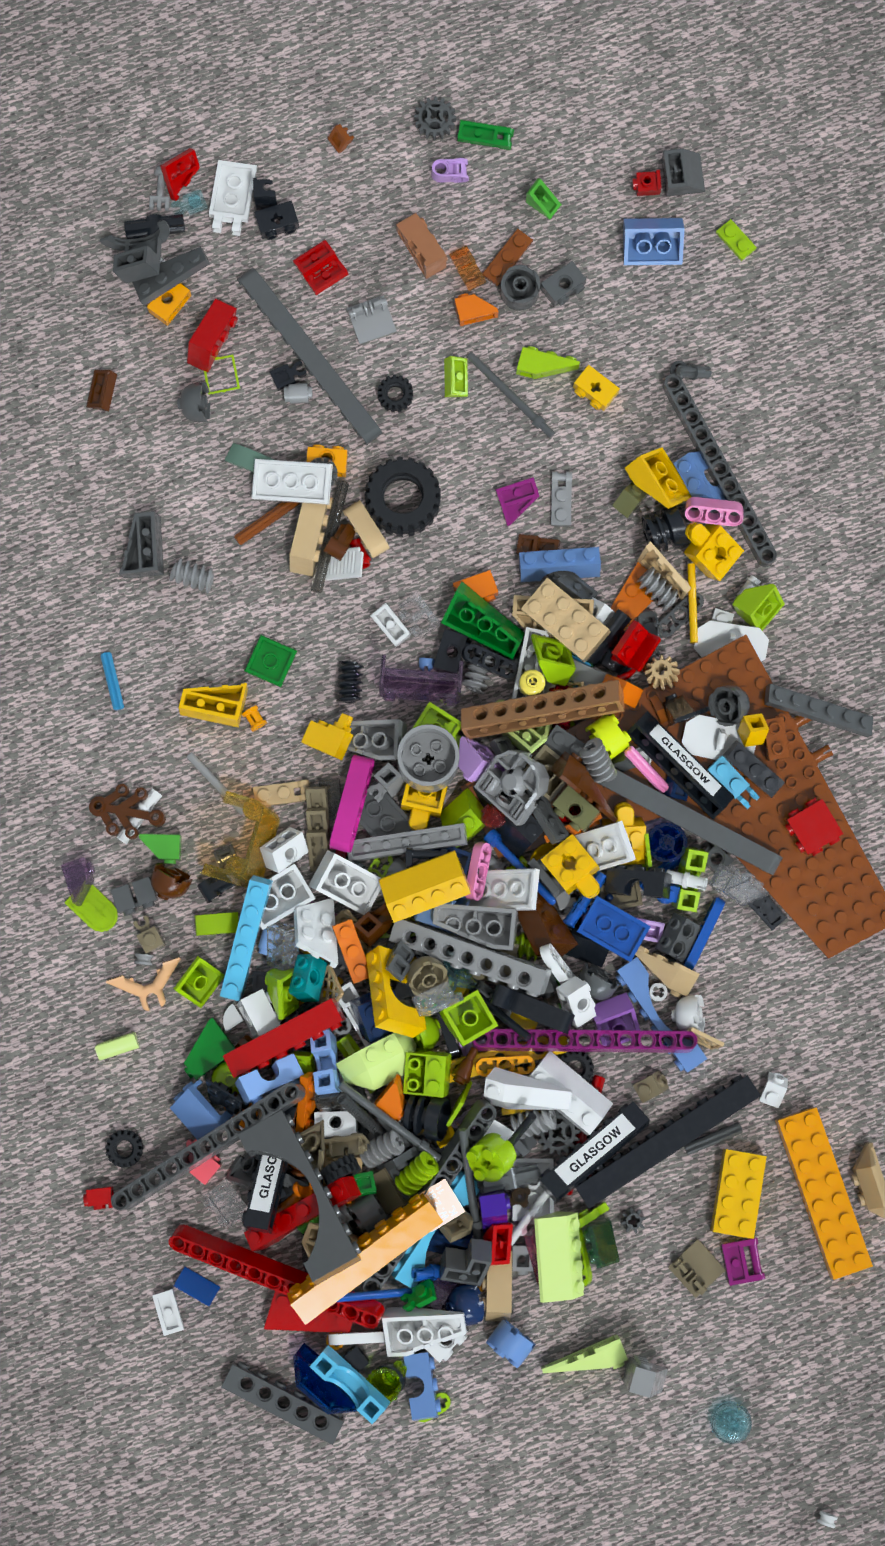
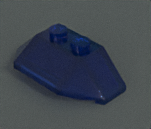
M303 1343L293 1356L296 1387L328 1415L357 1412L355 1403L341 1387L332 1382L324 1381L310 1368V1365L319 1355L306 1343Z

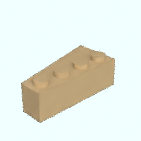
M330 497L329 505L302 503L290 551V572L308 576L314 575L316 562H319L320 558L319 546L323 544L325 536L323 528L327 527L329 515H326L327 509L331 510L333 498Z

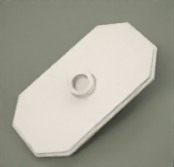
M710 620L698 627V643H694V649L703 658L734 640L747 635L762 662L766 659L769 639L757 627Z
M698 715L686 722L682 743L692 755L717 760L721 755H724L735 741L743 745L737 732L740 723L725 727L716 722L718 721L717 718ZM756 745L745 747L754 755Z

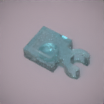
M200 189L182 196L184 202L175 201L171 203L172 208L180 207V211L174 213L175 215L184 214L185 211H188L189 215H193L208 209Z

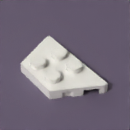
M330 898L296 907L294 911L296 946L304 951H308L317 959L319 957L331 962L329 966L336 968L338 965L337 939L332 929V925H335L334 899Z

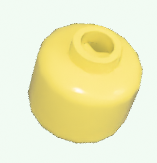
M537 670L525 671L519 679L518 687L520 692L525 696L541 694L545 687L544 675Z

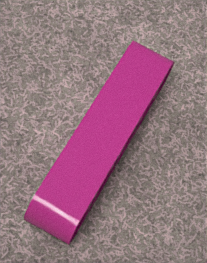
M353 755L330 839V849L348 853L352 851L374 768L373 758Z

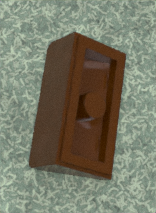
M94 370L87 408L109 412L117 378L116 373L111 370Z

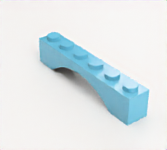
M255 875L249 880L220 993L221 997L240 1001L243 997L255 942L273 880Z
M460 1170L450 1187L463 1207L468 1205L469 1202L465 1173L463 1170ZM474 1178L475 1192L477 1196L480 1190L477 1186V1179ZM436 1230L429 1232L407 1249L391 1273L394 1279L411 1289L418 1285L420 1281L414 1282L411 1272L413 1268L425 1267L426 1252Z

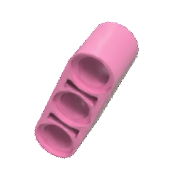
M691 497L685 504V516L692 522L738 526L743 521V506L736 501ZM695 507L699 510L691 511L690 508ZM711 510H717V511H719V512H718V513H711L710 511H711ZM737 512L738 515L733 516L730 513Z

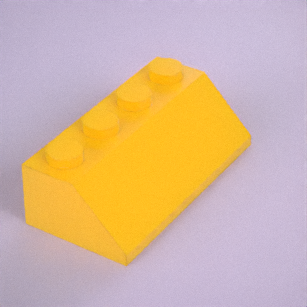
M455 850L379 879L384 900L393 923L471 894L469 883Z

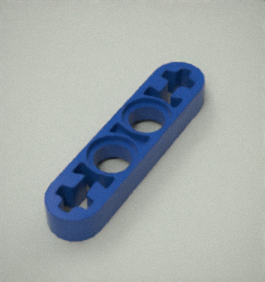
M717 896L713 899L703 920L705 922L703 926H700L702 928L695 943L692 945L684 963H682L683 966L691 970L694 969L725 905V901Z

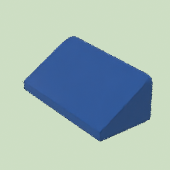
M184 1267L173 1285L207 1306L211 1305L220 1289V1286L187 1267Z

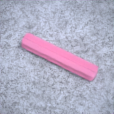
M629 746L624 751L625 756L660 793L667 791L669 786L633 746Z

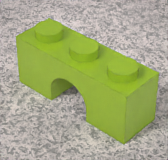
M683 846L678 872L684 874L689 872L690 875L699 877L701 872L705 873L709 853L703 849ZM679 885L681 889L677 903L672 902L671 905L676 909L697 912L701 892L696 888L688 887L686 889Z

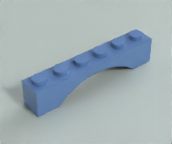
M638 957L634 958L616 971L618 974L616 979L622 987L625 985L630 991L627 993L628 997L633 1003L637 1002L641 1007L639 1013L645 1021L647 1019L650 1020L653 1025L650 1027L652 1031H672L659 1018L653 1007L649 995V973ZM662 1038L665 1042L663 1043L664 1046L672 1045L670 1038ZM682 1039L683 1045L686 1047L692 1046V1040ZM698 1044L689 1053H672L676 1058L674 1063L680 1072L684 1070L685 1073H688L707 1060Z

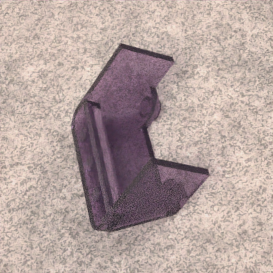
M382 654L379 695L385 701H395V699L444 703L445 706L450 707L456 706L457 703H460L464 661H459L458 674L386 668V655Z

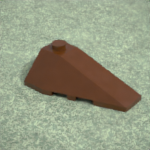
M564 751L550 771L615 823L617 818L586 767L580 763L583 759L574 752L570 755Z

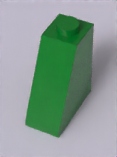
M215 1018L209 1019L184 1062L186 1066L184 1070L190 1079L194 1077L195 1080H198L224 1061L223 1055L236 1049Z

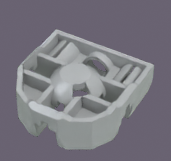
M508 750L493 757L474 787L517 826L525 824L538 805L535 801L548 791L549 776L542 763L531 759L533 755L530 752ZM499 762L506 770L502 772L499 768H494L495 763ZM528 763L530 766L527 771H522ZM529 789L533 795L529 797L524 791ZM502 790L506 795L513 798L511 802L508 798L500 794Z

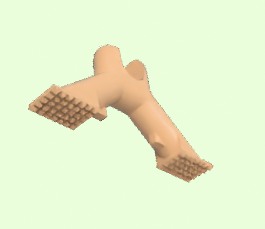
M178 957L163 962L162 968L156 970L157 976L151 984L143 986L134 982L133 978L127 979L123 975L106 980V983L138 996L142 1008L145 1011H150L147 997L151 993L157 995L161 1007L165 1005L166 1000L162 989L181 958Z

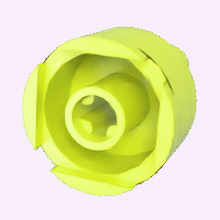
M614 714L610 716L603 715L585 728L586 732L590 730L592 734L589 736L590 740L593 738H600L611 760L629 747L628 742L631 741L628 733L625 730L622 732L618 727L619 721Z

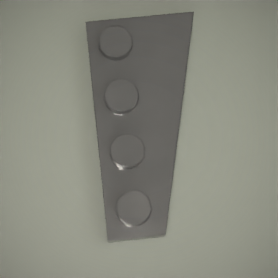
M202 247L160 263L159 275L133 282L140 302L144 306L210 263Z

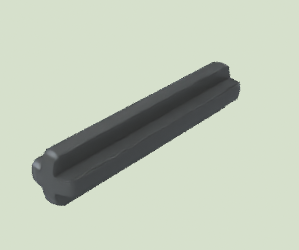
M735 1123L685 1145L684 1148L686 1153L690 1155L739 1135L743 1130L739 1123Z

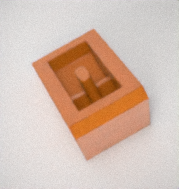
M606 674L602 683L610 680H619L624 693V704L635 709L643 690L628 681Z

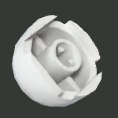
M690 995L681 998L677 1002L675 1010H672V1021L676 1022L677 1028L680 1031H687L693 1027L704 1033L705 1017L703 1018L702 1008L700 1007H704V1001L701 995Z

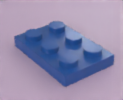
M597 896L577 932L631 962L651 926Z

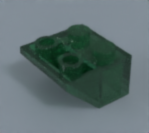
M611 1220L587 1224L583 1234L585 1242L587 1244L590 1243L591 1250H588L587 1253L591 1265L594 1264L598 1269L620 1262Z

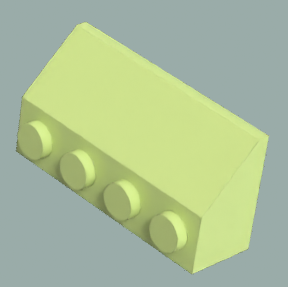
M556 1211L535 1218L540 1302L573 1300L583 1296V1263L581 1261L578 1212Z

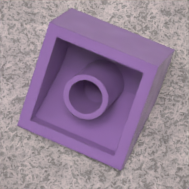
M627 993L595 1004L596 1016L592 1018L596 1030L640 1031L634 1007ZM628 1037L620 1038L621 1044L630 1041ZM600 1038L601 1044L603 1046H608L610 1044L609 1038Z

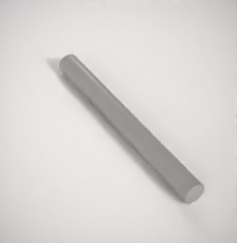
M193 752L187 755L186 758L240 815L247 811Z

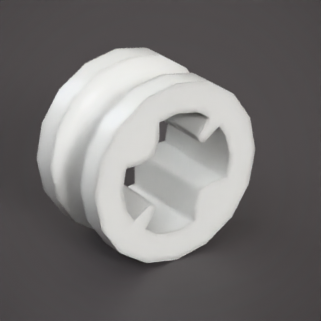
M655 983L649 988V995L652 1000L662 1001L666 998L668 992L665 985ZM654 987L663 989L664 992H661L663 994L661 998L653 995L652 992H655L653 991Z
M820 1511L821 1517L817 1519V1522L835 1528L834 1521L838 1517Z

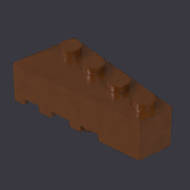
M537 892L536 910L517 911L518 919L536 956H541L540 947L549 943L553 945L561 957L578 945L554 906L550 905L539 892Z

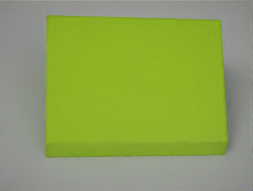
M197 956L173 989L202 1008L225 975L203 958Z

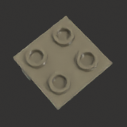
M698 1239L668 1266L695 1298L700 1294H704L707 1291V1287L726 1271Z

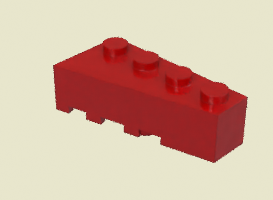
M275 1291L264 1329L350 1333L353 1322L323 1311L305 1325L291 1306L288 1296Z

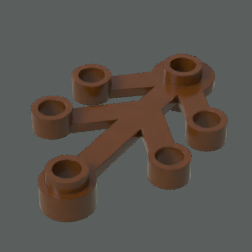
M119 784L116 787V791L105 798L100 796L93 798L89 804L90 812L94 816L102 818L106 825V832L111 836H116L120 828L117 824L113 823L108 813L116 814L125 829L126 837L131 840L136 839L139 832L132 826L128 817L149 820L155 827L162 826L166 821L165 814L158 809L147 812L130 808L139 801L147 799L148 792L142 787L137 788L133 796L118 806L111 804L118 798L126 797L129 794V788L125 784ZM125 787V792L120 794V789ZM140 791H144L143 797H139ZM98 803L102 805L100 809H96ZM155 814L159 815L157 820H153ZM115 826L116 830L111 833L110 828ZM131 830L135 831L133 836H129Z

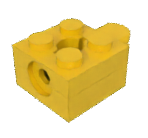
M693 522L685 530V535L691 543L683 553L710 579L721 581L744 552L721 525L706 523L704 526L703 524Z
M406 783L401 809L411 811L409 827L412 831L426 829L430 816L441 818L448 785L440 791L424 793L417 791Z
M619 803L614 809V815L617 818L616 822H623L636 858L631 862L620 865L645 864L646 846L644 834H646V825L642 817H634V810L629 803ZM602 819V826L614 823L610 819Z
M573 834L540 859L568 895L576 888L588 899L594 898L599 894L600 885L592 875L599 871L600 868Z

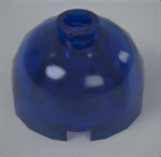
M674 823L656 825L649 833L651 855L656 860L665 863L679 860L685 854L686 847H688V838L685 831Z

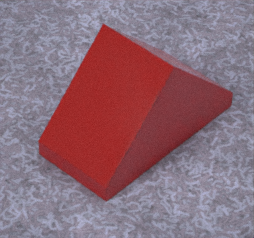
M512 1223L492 1224L484 1234L483 1240L492 1242L491 1265L510 1264Z

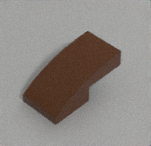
M519 534L516 554L519 555V552L559 550L561 541L558 539L540 538L535 535Z

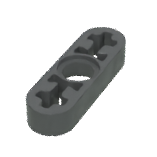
M696 592V598L699 599L698 612L704 604V598L700 593ZM688 596L659 622L662 629L661 625H668L671 621L668 618L671 617L672 621L678 625L675 627L673 624L669 628L670 633L664 632L662 638L671 637L689 620V610L686 608L689 605ZM677 610L685 612L686 618L679 621L675 618L674 614Z

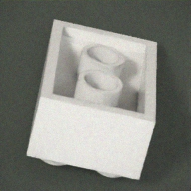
M329 850L326 851L309 884V887L362 915L370 911L381 890L380 877Z

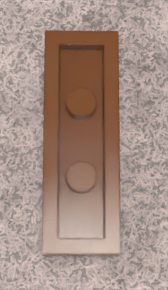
M517 228L482 273V276L498 287L501 284L503 275L510 267L515 266L532 244L533 239Z

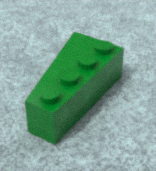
M462 581L441 621L442 624L513 659L525 634Z

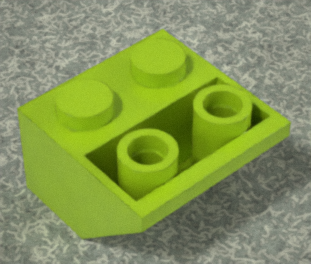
M435 1051L406 1052L403 1094L441 1098L449 1094L451 1053Z

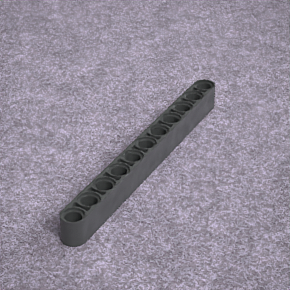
M251 268L237 279L239 284L243 285L248 296L256 301L257 307L263 315H267L270 324L275 330L280 332L284 342L292 347L293 353L299 361H303L310 375H314L317 384L323 391L328 393V398L335 407H339L340 413L346 421H350L356 434L364 439V444L367 446L383 434L373 418L256 269Z
M669 374L663 384V390L696 451H699L708 467L707 471L715 486L719 487L725 500L741 502L744 510L743 519L748 518L752 521V526H746L742 521L738 528L757 563L762 567L771 566L777 558L775 548L682 378L676 376V374ZM675 382L678 387L670 388L667 383ZM680 398L684 399L687 404L684 406L679 405L677 400ZM694 416L696 422L690 423L686 417ZM696 433H703L705 439L699 440L696 437ZM712 450L715 456L708 457L705 451ZM721 467L724 473L717 474L714 468ZM730 484L734 490L731 492L726 491L724 485ZM732 512L731 515L736 516L738 513ZM759 536L762 543H755L752 537ZM762 553H768L771 556V560L765 561L762 558Z
M618 770L616 778L612 781L598 783L773 876L783 857Z
M299 1083L284 1084L114 1193L111 1198L112 1206L116 1210H130L239 1141L238 1134L280 1110L284 1112L300 1102L305 1097V1088ZM293 1087H295L297 1091L296 1096L294 1098H292L290 1095V1091ZM278 1098L279 1106L275 1109L273 1101ZM258 1109L262 1111V1117L259 1120L256 1117ZM241 1120L245 1122V1127L243 1130L239 1128V1123ZM224 1131L228 1133V1138L226 1141H224L222 1138V1134ZM207 1142H209L211 1145V1149L209 1152H207L205 1149V1145ZM192 1152L194 1160L190 1163L188 1156ZM174 1163L177 1166V1170L175 1173H173L171 1170L172 1165ZM157 1174L160 1177L158 1184L155 1183V1176ZM140 1185L143 1187V1192L141 1195L138 1193V1187ZM123 1196L126 1197V1204L124 1206L121 1203Z
M480 1099L475 1102L440 1154L442 1157L437 1162L439 1166L438 1173L415 1195L424 1191L425 1195L430 1187L437 1184L435 1181L439 1177H442V1180L446 1179L449 1186L452 1184L463 1167L461 1148L458 1149L460 1145L458 1130L460 1128L467 1129L469 1149L483 1138L497 1114L496 1109L488 1100ZM488 1108L485 1114H481L483 1109ZM477 1125L474 1131H470L472 1126ZM454 1160L451 1165L446 1166L448 1161ZM407 1250L362 1282L360 1287L363 1292L381 1290ZM373 1281L371 1285L365 1286L367 1282Z

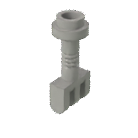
M157 166L156 170H154V175L158 177L156 196L150 195L149 210H154V203H157V211H161L162 203H165V211H169L170 197L164 196L165 179L161 167Z

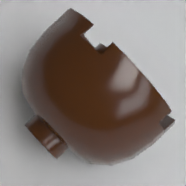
M156 863L150 879L153 889L158 893L157 896L161 899L169 900V898L176 899L184 895L193 879H189L190 875L178 868H175V870L165 868L164 863Z

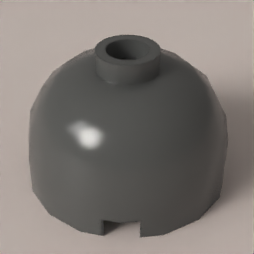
M205 382L189 384L182 390L181 397L177 399L178 409H181L183 415L192 422H208L207 419H210V402L208 403L206 393L210 392Z
M725 685L716 688L714 693L709 696L708 707L711 716H715L718 719L716 722L726 727L738 724L742 721L743 716H747L750 709V701L742 688L735 685Z
M587 962L578 975L579 979L585 980L589 984L591 989L589 992L593 1000L601 1001L610 998L620 985L617 979L613 982L607 976H612L610 973L594 964L589 967Z

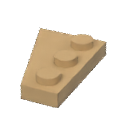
M650 541L637 561L647 570L654 567V574L659 572L661 574L660 579L666 578L665 585L672 584L671 591L677 589V596L682 600L688 594L691 587Z

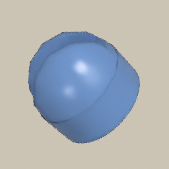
M419 657L420 669L424 671V666H428V672L431 671L435 659Z

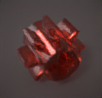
M487 804L481 810L483 813L481 820L488 828H500L506 822L504 819L505 815L493 804Z

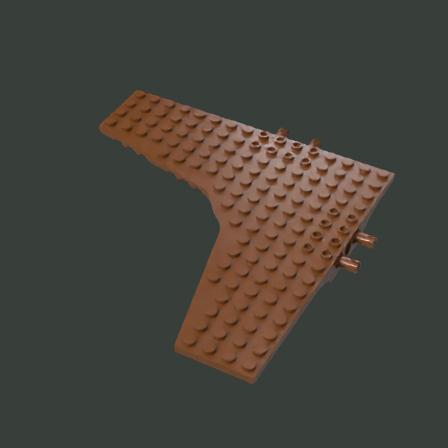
M747 635L680 669V674L677 675L678 682H672V688L665 685V690L663 691L660 685L655 689L653 688V683L648 684L649 686L643 689L635 709L624 704V712L613 713L619 721L618 727L622 732L624 730L627 732L647 711L661 724L650 701V697L654 695L658 696L661 703L666 701L665 697L676 693L677 696L683 695L708 706L709 696L714 693L716 688L725 685H735L742 688L749 697L750 709L747 715L762 713L765 720L784 717L790 757L767 761L764 743L756 745L754 756L785 782L772 798L761 791L738 769H736L737 772L760 797L756 801L744 790L740 795L749 802L750 807L748 809L737 799L733 798L727 807L712 819L689 796L687 801L669 798L783 857L774 876L738 857L736 858L828 959L885 929V891L818 768V763L832 757L833 752L829 751L823 754L830 749L828 744L813 753L808 750L798 730L799 727L813 720L799 715L792 717L789 712L764 705L766 686L773 683ZM646 665L642 668L644 674L646 670H649ZM710 711L700 714L715 718V716H711ZM601 716L591 717L566 731L586 744L590 740L589 736L592 734L590 730L586 732L585 728ZM694 717L671 726L669 721L661 725L683 745L682 738L686 722ZM632 740L628 742L629 746H633L635 749L639 748ZM542 745L532 753L531 759L537 754ZM693 755L706 769L716 761ZM651 760L650 765L666 782L668 775ZM636 767L622 772L658 791ZM473 781L461 786L462 791L468 788L480 802L473 789L477 782ZM595 782L613 813L617 804L626 802L632 806L634 817H642L644 822L662 818ZM567 784L562 787L551 802L549 801L552 807L555 800L567 788ZM816 797L817 800L823 799L842 830L843 835L839 836L840 841L831 846L829 843L822 847L823 851L812 856L811 854L806 855L804 852L800 853L795 845L797 839L794 834L789 835L784 825L787 824L785 819L789 817L787 815L789 812L796 808L799 811L807 807L805 805L806 802ZM600 812L603 817L602 819H609L602 812ZM602 819L599 820L600 824L588 828L586 831L602 827ZM491 822L483 828L485 834L495 829ZM545 832L526 851L537 849L545 844ZM496 847L493 848L498 858L505 857Z

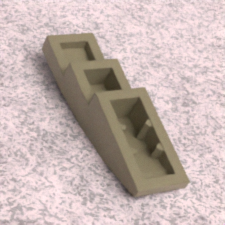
M327 786L306 787L305 789L308 828L306 838L310 871H316L326 851H331Z

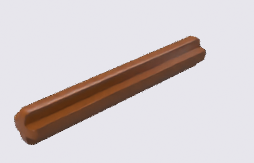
M280 503L234 536L235 540L239 545H243L301 503Z

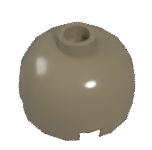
M421 956L410 964L406 980L411 991L417 997L429 998L427 995L433 993L437 995L446 987L449 977L447 976L448 971L441 961L435 957Z

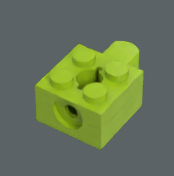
M429 702L413 728L427 724L442 727L454 737L459 748L460 738L462 737L459 735L461 721Z

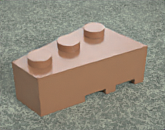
M415 213L396 224V231L427 279L445 269L448 259L435 236L427 229L425 220Z

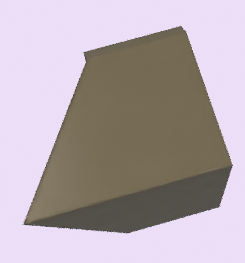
M324 1119L300 1133L304 1140L302 1146L305 1151L309 1150L314 1159L311 1164L314 1169L318 1168L319 1171L322 1170L324 1164Z

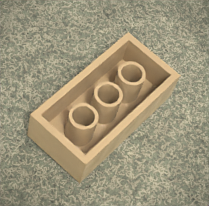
M548 578L521 608L527 616L584 663L611 633L604 624Z

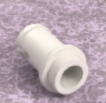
M753 575L747 577L746 583L737 593V596L745 589L760 586L761 581Z

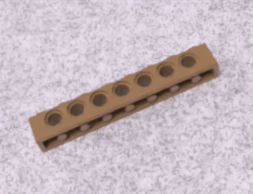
M610 680L599 684H588L561 691H550L539 695L470 706L461 709V730L465 737L474 739L624 712V693L619 680Z

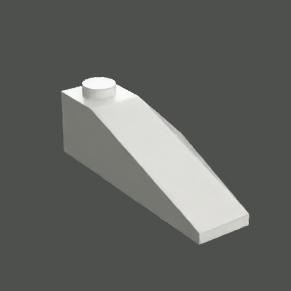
M389 1307L382 1317L387 1357L409 1356L418 1350L428 1349L434 1344L446 1342L467 1333L464 1312L416 1307L412 1311L407 1312L402 1307Z

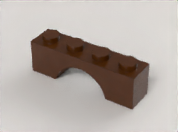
M384 903L373 912L368 911L354 924L358 938L370 948L394 923L386 903Z

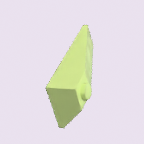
M616 1334L544 1365L541 1369L543 1373L610 1367L617 1369L624 1366V1361H627L628 1358L621 1340Z

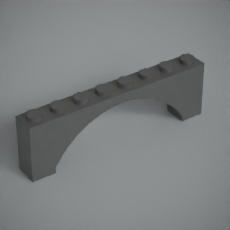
M280 1110L241 1132L238 1136L246 1152L251 1157L254 1155H264L278 1158L296 1167L310 1182L318 1202L319 1229L312 1253L308 1261L303 1264L312 1282L319 1285L361 1261L359 1254L362 1251L357 1242H352L349 1237L352 1232L347 1223H342L340 1219L342 1213L338 1205L332 1204L330 1198L333 1196L328 1186L323 1187L320 1181L323 1179L321 1172L318 1168L314 1169L311 1164L314 1159L308 1149L304 1150L302 1146L304 1140L299 1131L295 1133L292 1127L295 1123L291 1115H286Z

